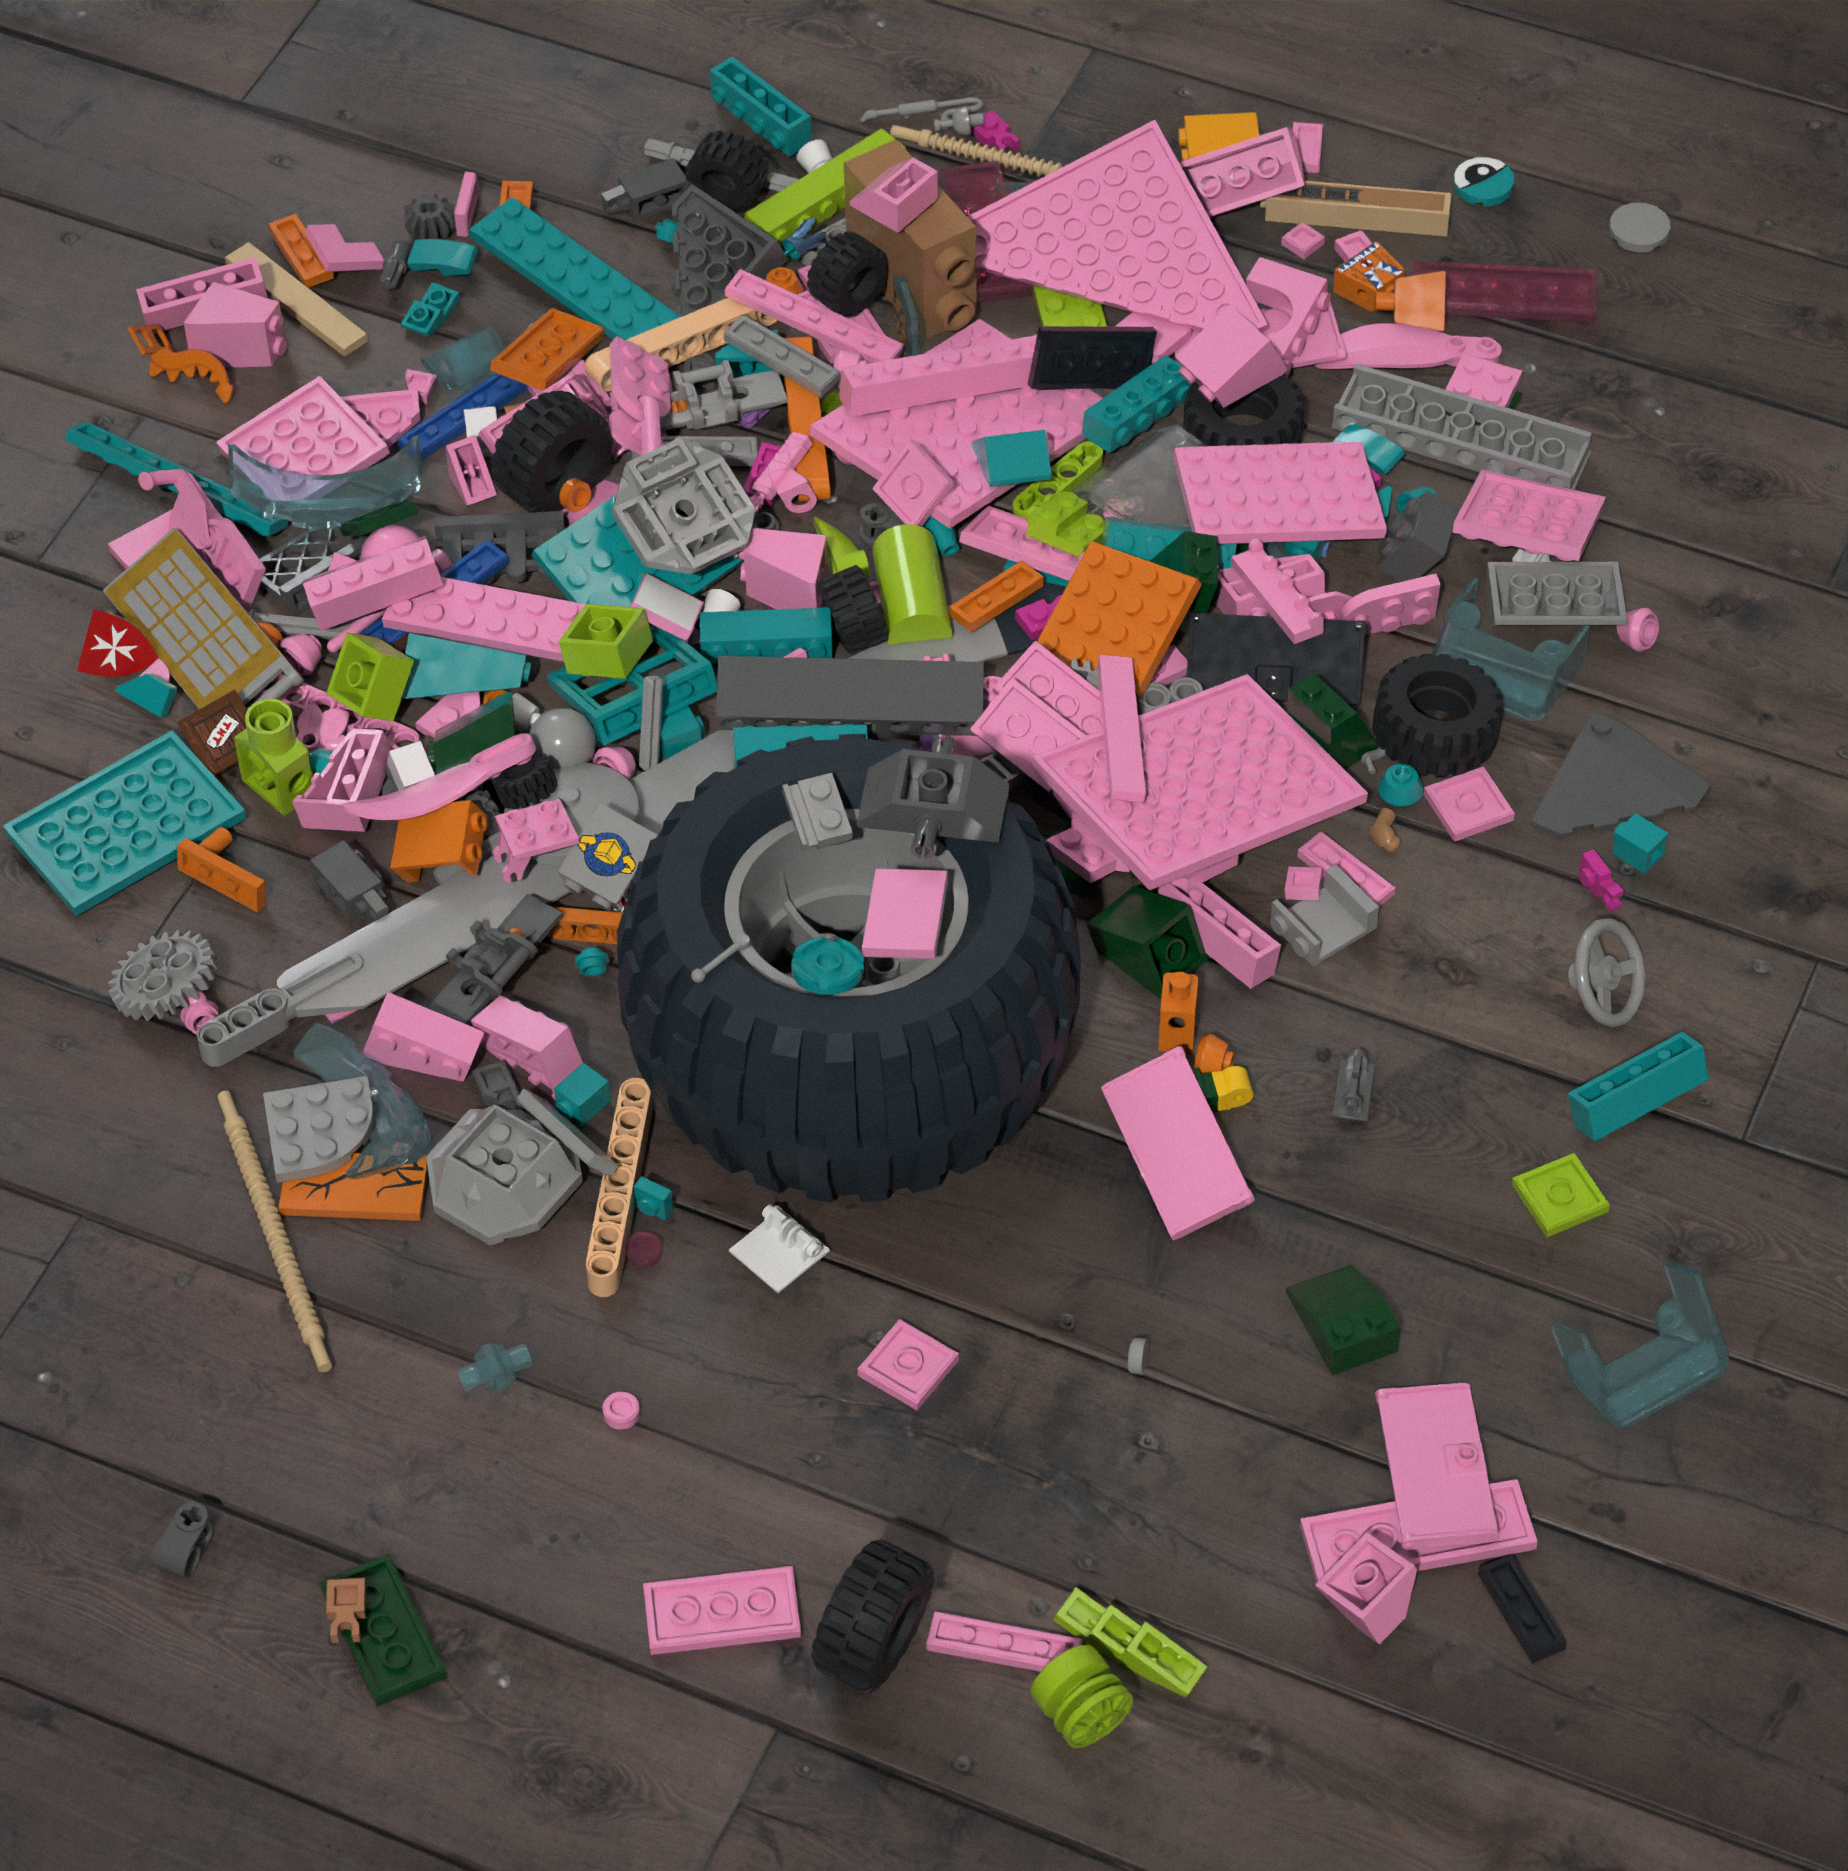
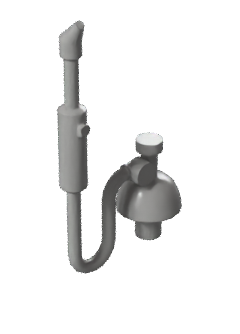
M972 97L942 102L927 100L899 104L898 108L878 111L875 109L867 110L860 121L863 123L878 116L899 114L904 116V118H909L910 115L935 112L938 108L974 103L977 105L945 111L940 121L939 119H934L935 132L940 131V129L953 127L958 134L970 136V127L984 125L982 113L970 115L968 113L980 110L983 107V102L981 99Z

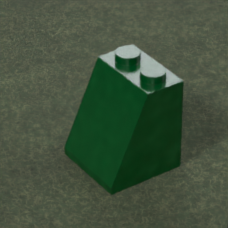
M1184 531L1149 562L1197 578L1202 584L1177 630L1179 633L1189 634L1188 616L1190 612L1207 613L1218 585L1217 536Z
M1315 673L1288 688L1287 713L1344 770L1359 762L1362 755L1366 752L1379 748L1378 743L1358 713Z
M505 692L435 731L434 740L429 741L428 755L431 767H436L437 774L470 762L472 757L479 752L516 735L512 692Z
M1136 886L1131 887L1087 923L1096 951L1159 998L1162 997L1163 976L1165 973L1184 972L1191 974L1208 960L1190 906Z

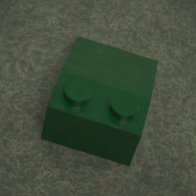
M1352 1265L1286 1288L1290 1301L1332 1376L1398 1352L1400 1326L1385 1299Z

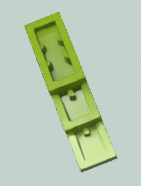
M1075 1587L1052 1619L1074 1636L1083 1639V1642L1093 1646L1097 1651L1120 1665L1184 1697L1188 1696L1207 1668L1205 1664L1146 1621L1140 1626L1111 1604L1105 1609L1077 1587Z

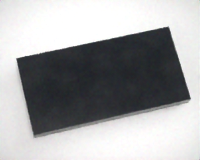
M1039 326L1028 385L1032 389L1119 388L1150 366L1157 330L1154 327Z

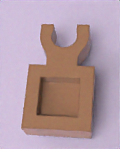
M365 1578L327 1580L326 1614L328 1620H334L330 1627L332 1643H339V1633L345 1629L352 1631L353 1642H361L360 1628L356 1619H366Z

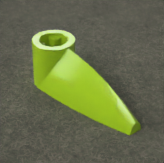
M814 517V527L817 535H826L827 564L831 574L857 565L863 570L866 578H868L869 565L864 550H858L852 541L834 526L818 517Z

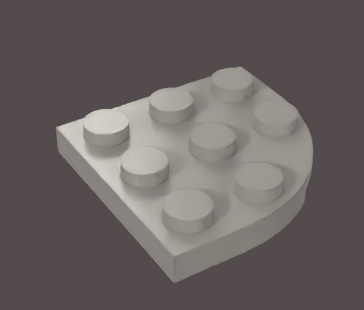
M367 1076L263 1093L277 1183L319 1176L340 1168L352 1160L351 1155L362 1143L365 1145L371 1135L374 1114Z

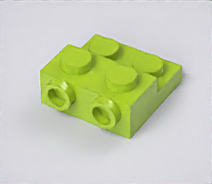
M1060 491L1056 495L1048 493L1042 505L1037 506L1033 504L1029 508L1026 516V522H1028L1026 535L1080 557L1082 552L1086 551L1091 541L1102 544L1105 521L1098 515L1088 514L1089 502L1078 498L1072 492Z

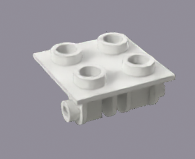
M769 1204L762 1211V1216L765 1217L764 1222L731 1247L729 1252L773 1290L780 1293L829 1253L830 1249L783 1211L781 1207Z

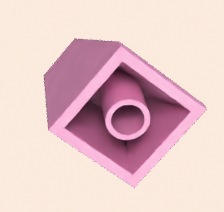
M216 282L210 285L184 321L188 350L202 349L218 358L224 368L272 367L278 357L285 353L287 348V339L285 338L283 328L284 318L281 316L280 303L278 301Z
M1231 305L1225 308L1175 356L1181 366L1178 370L1181 376L1189 384L1195 381L1200 386L1198 388L1199 392L1210 403L1215 399L1223 408L1278 378L1288 370L1271 341Z
M751 528L746 548L739 551V559L744 560L741 566L740 580L746 582V595L774 609L822 608L823 598L819 584L820 579L828 576L826 535Z

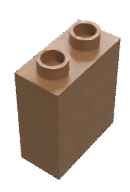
M895 139L844 162L846 231L858 233L885 253L889 261L887 264L889 271L886 275V282L882 286V292L894 305V283L904 317L925 340L945 330H959L966 326L973 317L977 316L976 226L939 185L938 199L898 233L850 206V200L889 167L913 158Z

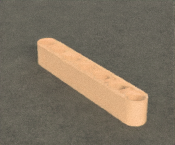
M726 298L625 341L632 342L646 352L661 357L668 363L669 368L686 361L690 357L693 358L728 343L724 340V332L743 314L764 327L770 326L778 320L731 298ZM607 347L590 355L585 362L584 370L601 389L610 392L612 391L610 347Z
M638 1077L626 1080L619 1089L607 1156L618 1167L612 1176H607L603 1173L587 1253L586 1271L588 1288L591 1293L599 1297H609L615 1294L620 1287L635 1209L634 1185L641 1177L652 1120L651 1090L646 1081Z

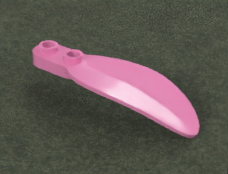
M1378 323L1361 326L1340 334L1344 347L1347 350L1346 359L1314 365L1320 369L1354 368L1355 364L1370 368H1423L1443 364L1457 366L1463 353L1498 363L1502 348L1497 341L1490 337L1450 336L1440 331L1409 325Z
M518 734L479 752L472 757L470 762L450 768L397 792L364 800L342 803V809L349 814L374 820H400L424 815L455 801L484 781L496 778L503 770L513 765L527 763L532 759L536 746L531 735Z

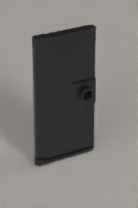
M1190 612L1188 616L1189 645L1186 677L1198 681L1203 691L1248 674L1274 701L1288 702V688L1315 673L1348 705H1360L1365 632L1368 628L1365 620L1323 619V634L1294 644L1273 617Z

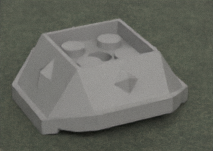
M679 437L626 462L611 514L644 567L693 574L746 548L756 508L721 455L693 445V442ZM676 511H683L689 517H682Z
M492 1105L485 1109H469L426 1156L434 1213L490 1246L504 1242L505 1238L523 1236L540 1230L583 1182L579 1157L548 1128L522 1110H508L497 1105Z

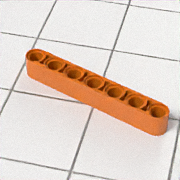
M811 336L784 338L813 355ZM783 376L788 401L787 411L790 435L793 432L804 434L812 442L811 448L808 449V452L794 470L807 479L816 494L817 501L830 500L825 445L810 435V425L821 419L819 396ZM805 494L798 495V502H808L810 499Z

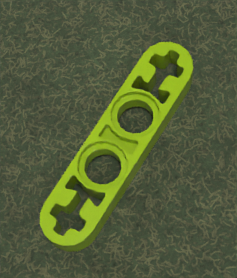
M1091 441L1078 444L1051 467V479L1034 481L1013 500L1012 514L1026 518L1028 510L1033 504L1037 506L1042 505L1046 496L1040 493L1042 489L1051 488L1056 492L1053 495L1060 491L1073 492L1102 467L1103 449ZM1064 471H1073L1076 473V476L1066 478L1060 474Z

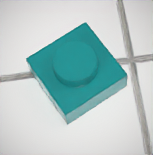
M641 1176L634 1185L636 1207L648 1216H656L666 1221L673 1212L672 1191Z

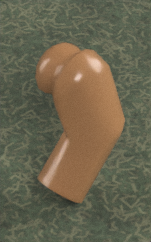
M1382 808L1370 829V837L1377 846L1391 853L1400 845V838L1394 835L1395 831L1391 828L1396 814L1389 808Z

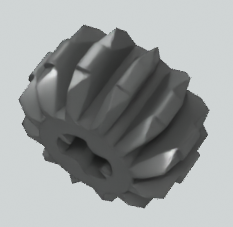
M436 193L432 197H426L423 194L422 199L412 198L411 204L405 206L404 224L407 233H410L413 240L447 239L448 234L453 232L455 227V210L453 205L449 204L447 197L438 198Z

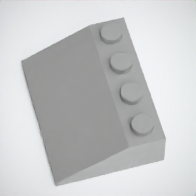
M1488 562L1485 594L1488 614L1494 625H1627L1618 562Z

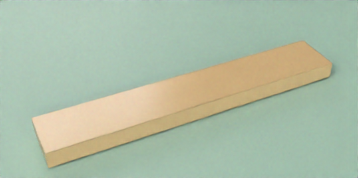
M250 242L225 257L226 265L256 257L267 297L278 301L282 309L344 357L368 342L366 332Z

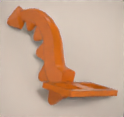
M159 324L138 325L127 328L141 354L152 355L149 358V375L151 377H156L163 371H166L169 381L175 382L181 371L188 378L195 376L196 368H198L201 377H205L211 371L210 382H219V386L215 390L224 404L230 402L234 386L229 383L223 364L213 354L202 349L173 352L174 350ZM152 331L158 333L165 347L159 345ZM137 332L143 335L149 348L143 346L136 334Z

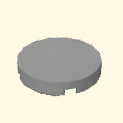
M1647 203L1623 205L1615 210L1610 218L1609 235L1612 240L1614 237L1618 241V246L1625 250L1642 253L1654 251V247L1659 245L1662 247L1666 244L1670 236V219L1666 213L1658 207Z

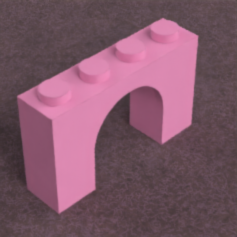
M1259 257L1246 279V284L1255 302L1279 309L1290 318L1288 324L1281 330L1273 334L1264 335L1271 341L1288 369L1285 372L1287 378L1294 357L1301 354L1308 333L1312 334L1314 332L1318 315L1321 310L1325 311L1327 309L1331 294L1328 293L1327 279Z

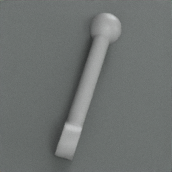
M746 934L737 935L735 943L702 969L697 968L693 970L691 974L693 981L697 983L704 981L708 972L738 949H747L750 946L749 936Z

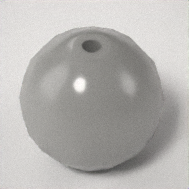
M553 708L542 713L532 724L529 732L536 746V751L533 755L535 756L537 753H541L542 756L546 755L552 768L589 763L593 758L597 745L595 730L591 722L582 713L570 708Z

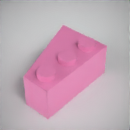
M1310 554L1275 558L1278 569L1283 575H1289L1292 578L1293 587L1299 594H1304L1307 598L1325 593L1324 571ZM1217 565L1218 585L1212 600L1223 614L1250 616V609L1264 607L1233 568L1219 570Z
M352 728L328 757L330 763L321 774L316 772L310 779L312 785L303 796L298 794L292 801L302 828L365 832L370 819L347 813L342 809V803L379 796L386 777L389 751H391L383 730Z
M387 992L360 1059L464 1082L484 1032Z
M499 996L471 1020L474 1028L484 1032L480 1042L483 1048L501 1061L505 1060L506 1064L512 1069L519 1065L531 1075L528 1077V1080L535 1086L542 1082L553 1092L552 1098L554 1100V1088L583 1063L573 1039L575 1037L574 1032L566 1023L552 1020L540 1011L535 1012L524 1007L518 1001L513 1002Z

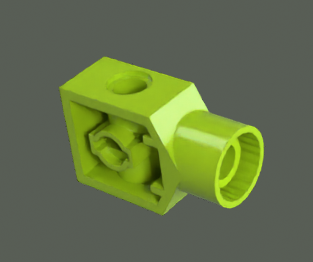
M263 699L249 707L245 714L246 729L234 737L242 781L283 816H286L295 809L292 801L298 794L303 796L312 785L310 779L314 775L309 762L311 756L307 747L296 738L293 715L289 705L278 699Z

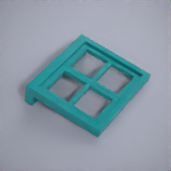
M655 625L649 626L653 639L651 644L657 643L666 651L634 666L626 679L611 677L588 689L582 690L574 681L584 676L567 674L566 667H562L546 675L549 687L593 724L598 741L605 746L641 728L644 678L640 675L641 673L672 658H675L685 666L661 678L663 679L661 718L717 692V681L711 662L683 639ZM624 681H627L637 689L603 706H600L591 698Z

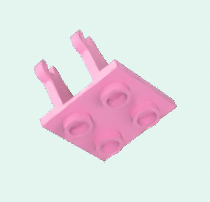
M560 799L545 801L538 805L511 810L495 816V821L499 828L498 845L493 850V856L498 863H501V854L506 853L508 860L507 865L502 870V876L507 883H511L510 875L514 872L518 880L522 879L523 872L531 856L580 844L579 837Z

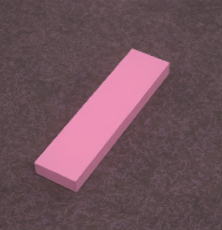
M934 1612L926 1646L927 1651L1041 1672L1052 1660L1062 1653L1083 1645V1639Z

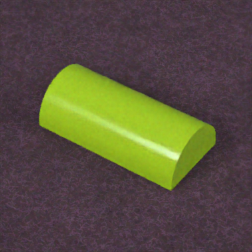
M903 524L887 529L874 542L873 559L883 618L888 629V645L953 638L935 537L929 530L918 525Z

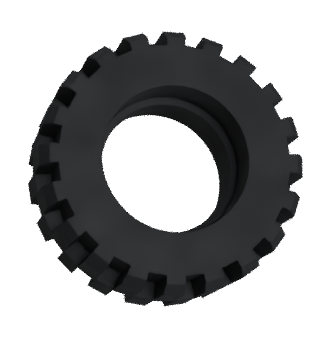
M1285 373L1224 408L1215 399L1210 403L1199 392L1198 388L1200 386L1196 382L1191 384L1187 391L1184 402L1183 437L1186 447L1302 443L1305 411L1304 398L1291 378L1286 379ZM1233 415H1251L1264 421L1253 425H1238L1224 420V418Z
M564 391L542 393L538 395L537 399H531L526 402L522 410H517L513 414L511 422L509 424L506 423L502 429L503 434L495 443L496 452L492 454L491 462L493 467H491L497 488L528 513L562 511L565 507L561 505L559 496L563 485L568 480L578 478L586 482L592 489L596 485L595 481L597 478L601 477L605 471L604 465L609 461L611 455L609 448L612 447L609 424L601 414L573 393Z
M1431 653L1422 654L1417 659L1412 656L1403 660L1402 664L1398 663L1389 669V673L1385 674L1380 682L1372 723L1373 733L1376 736L1375 740L1382 750L1385 749V754L1392 761L1397 760L1399 764L1413 767L1419 775L1426 776L1428 773L1435 774V778H1445L1447 774H1452L1453 777L1464 774L1465 770L1471 771L1478 768L1481 763L1486 762L1492 755V750L1496 747L1504 713L1503 697L1493 679L1489 675H1484L1483 669L1476 664L1474 666L1469 665L1468 661L1463 658L1453 659L1449 658L1448 654L1441 653L1439 656H1432ZM1438 710L1446 712L1458 720H1434L1422 715L1418 711Z
M886 1540L870 1541V1544H866L862 1548L861 1553L855 1556L850 1567H847L840 1583L832 1593L833 1596L829 1604H827L823 1612V1618L817 1627V1635L813 1640V1651L811 1652L812 1662L816 1669L861 1693H871L878 1690L880 1685L886 1682L890 1673L895 1670L901 1657L904 1656L912 1637H914L918 1629L919 1622L924 1616L926 1605L931 1597V1588L934 1585V1571L930 1564Z

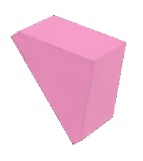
M476 435L445 445L449 478L466 506L497 495Z

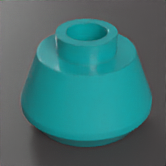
M1406 764L1391 766L1378 783L1380 797L1395 807L1413 805L1423 795L1424 787L1417 771Z

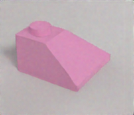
M1366 1532L1315 1586L1357 1629L1380 1645L1406 1618L1417 1569L1409 1561Z

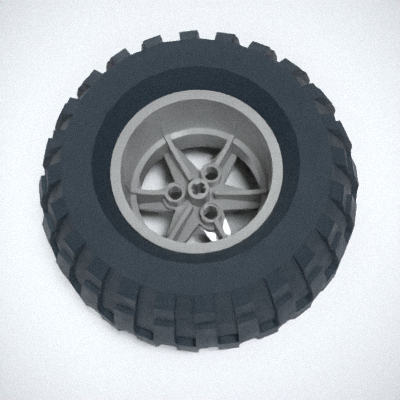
M866 734L839 735V739L814 740L810 736L786 742V748L771 752L759 749L737 760V768L729 772L714 771L696 786L694 800L676 803L664 820L660 833L655 839L650 840L644 862L639 861L618 926V989L621 1018L629 1034L630 1047L637 1067L650 1090L654 1089L664 1109L676 1125L682 1129L692 1144H701L710 1151L712 1159L733 1174L747 1170V1172L753 1174L757 1185L779 1194L787 1188L805 1190L807 1199L833 1203L835 1196L859 1195L860 1202L886 1201L887 1192L906 1187L912 1193L939 1187L940 1175H944V1173L950 1170L963 1174L984 1163L987 1151L993 1149L994 1145L1003 1146L1020 1130L1022 1122L1032 1114L1039 1098L1047 1090L1057 1074L1068 1050V1038L1074 1027L1080 1004L1081 955L1077 931V910L1049 843L1039 833L1036 823L1022 806L1013 804L1007 797L999 843L936 836L934 854L927 859H924L926 849L924 846L921 858L911 853L915 833L857 827L868 768L901 749L922 751L919 749L918 742L891 738L889 741L883 742L866 739ZM832 773L853 832L852 840L820 848L814 846L808 848V851L802 852L782 793V785L788 784V786L798 784V781ZM876 869L947 871L948 884L935 959L863 957L864 974L860 983L849 991L831 995L809 992L797 984L792 977V972L783 974L776 969L787 960H792L795 949L802 943L817 937H827V941L837 942V938L845 939L857 946L863 954L862 944ZM746 934L749 936L750 946L747 949H738L708 972L704 981L700 983L693 981L691 977L693 970L697 968L702 969L735 943L737 935Z

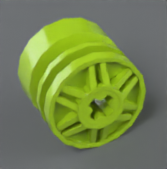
M1079 1645L1056 1657L1036 1677L1030 1690L1031 1698L1047 1717L1053 1719L1056 1730L1063 1734V1739L1073 1748L1086 1747L1111 1733L1128 1715L1133 1705V1695L1127 1688L1122 1686V1681L1117 1676L1110 1674L1109 1665L1091 1645Z

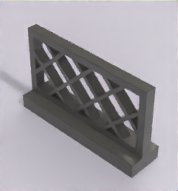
M346 506L259 559L265 568H276L274 573H264L260 586L281 601L285 612L290 616H296L310 607L303 586V580L329 570L334 555L330 556L331 551H337V553L355 560L360 559L362 545L372 532L363 535L357 540L356 536H349L347 541H334L335 536H342L337 525L347 519L351 520L361 516L351 507ZM327 536V540L324 542H312L317 537ZM324 551L323 556L308 557L309 552ZM292 552H302L300 557L286 558ZM306 566H313L308 570L304 571ZM283 567H298L297 572L282 573ZM279 582H286L285 584L278 587Z

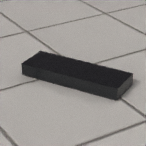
M1512 1554L1478 1568V1576L1532 1664L1566 1650L1567 1643Z

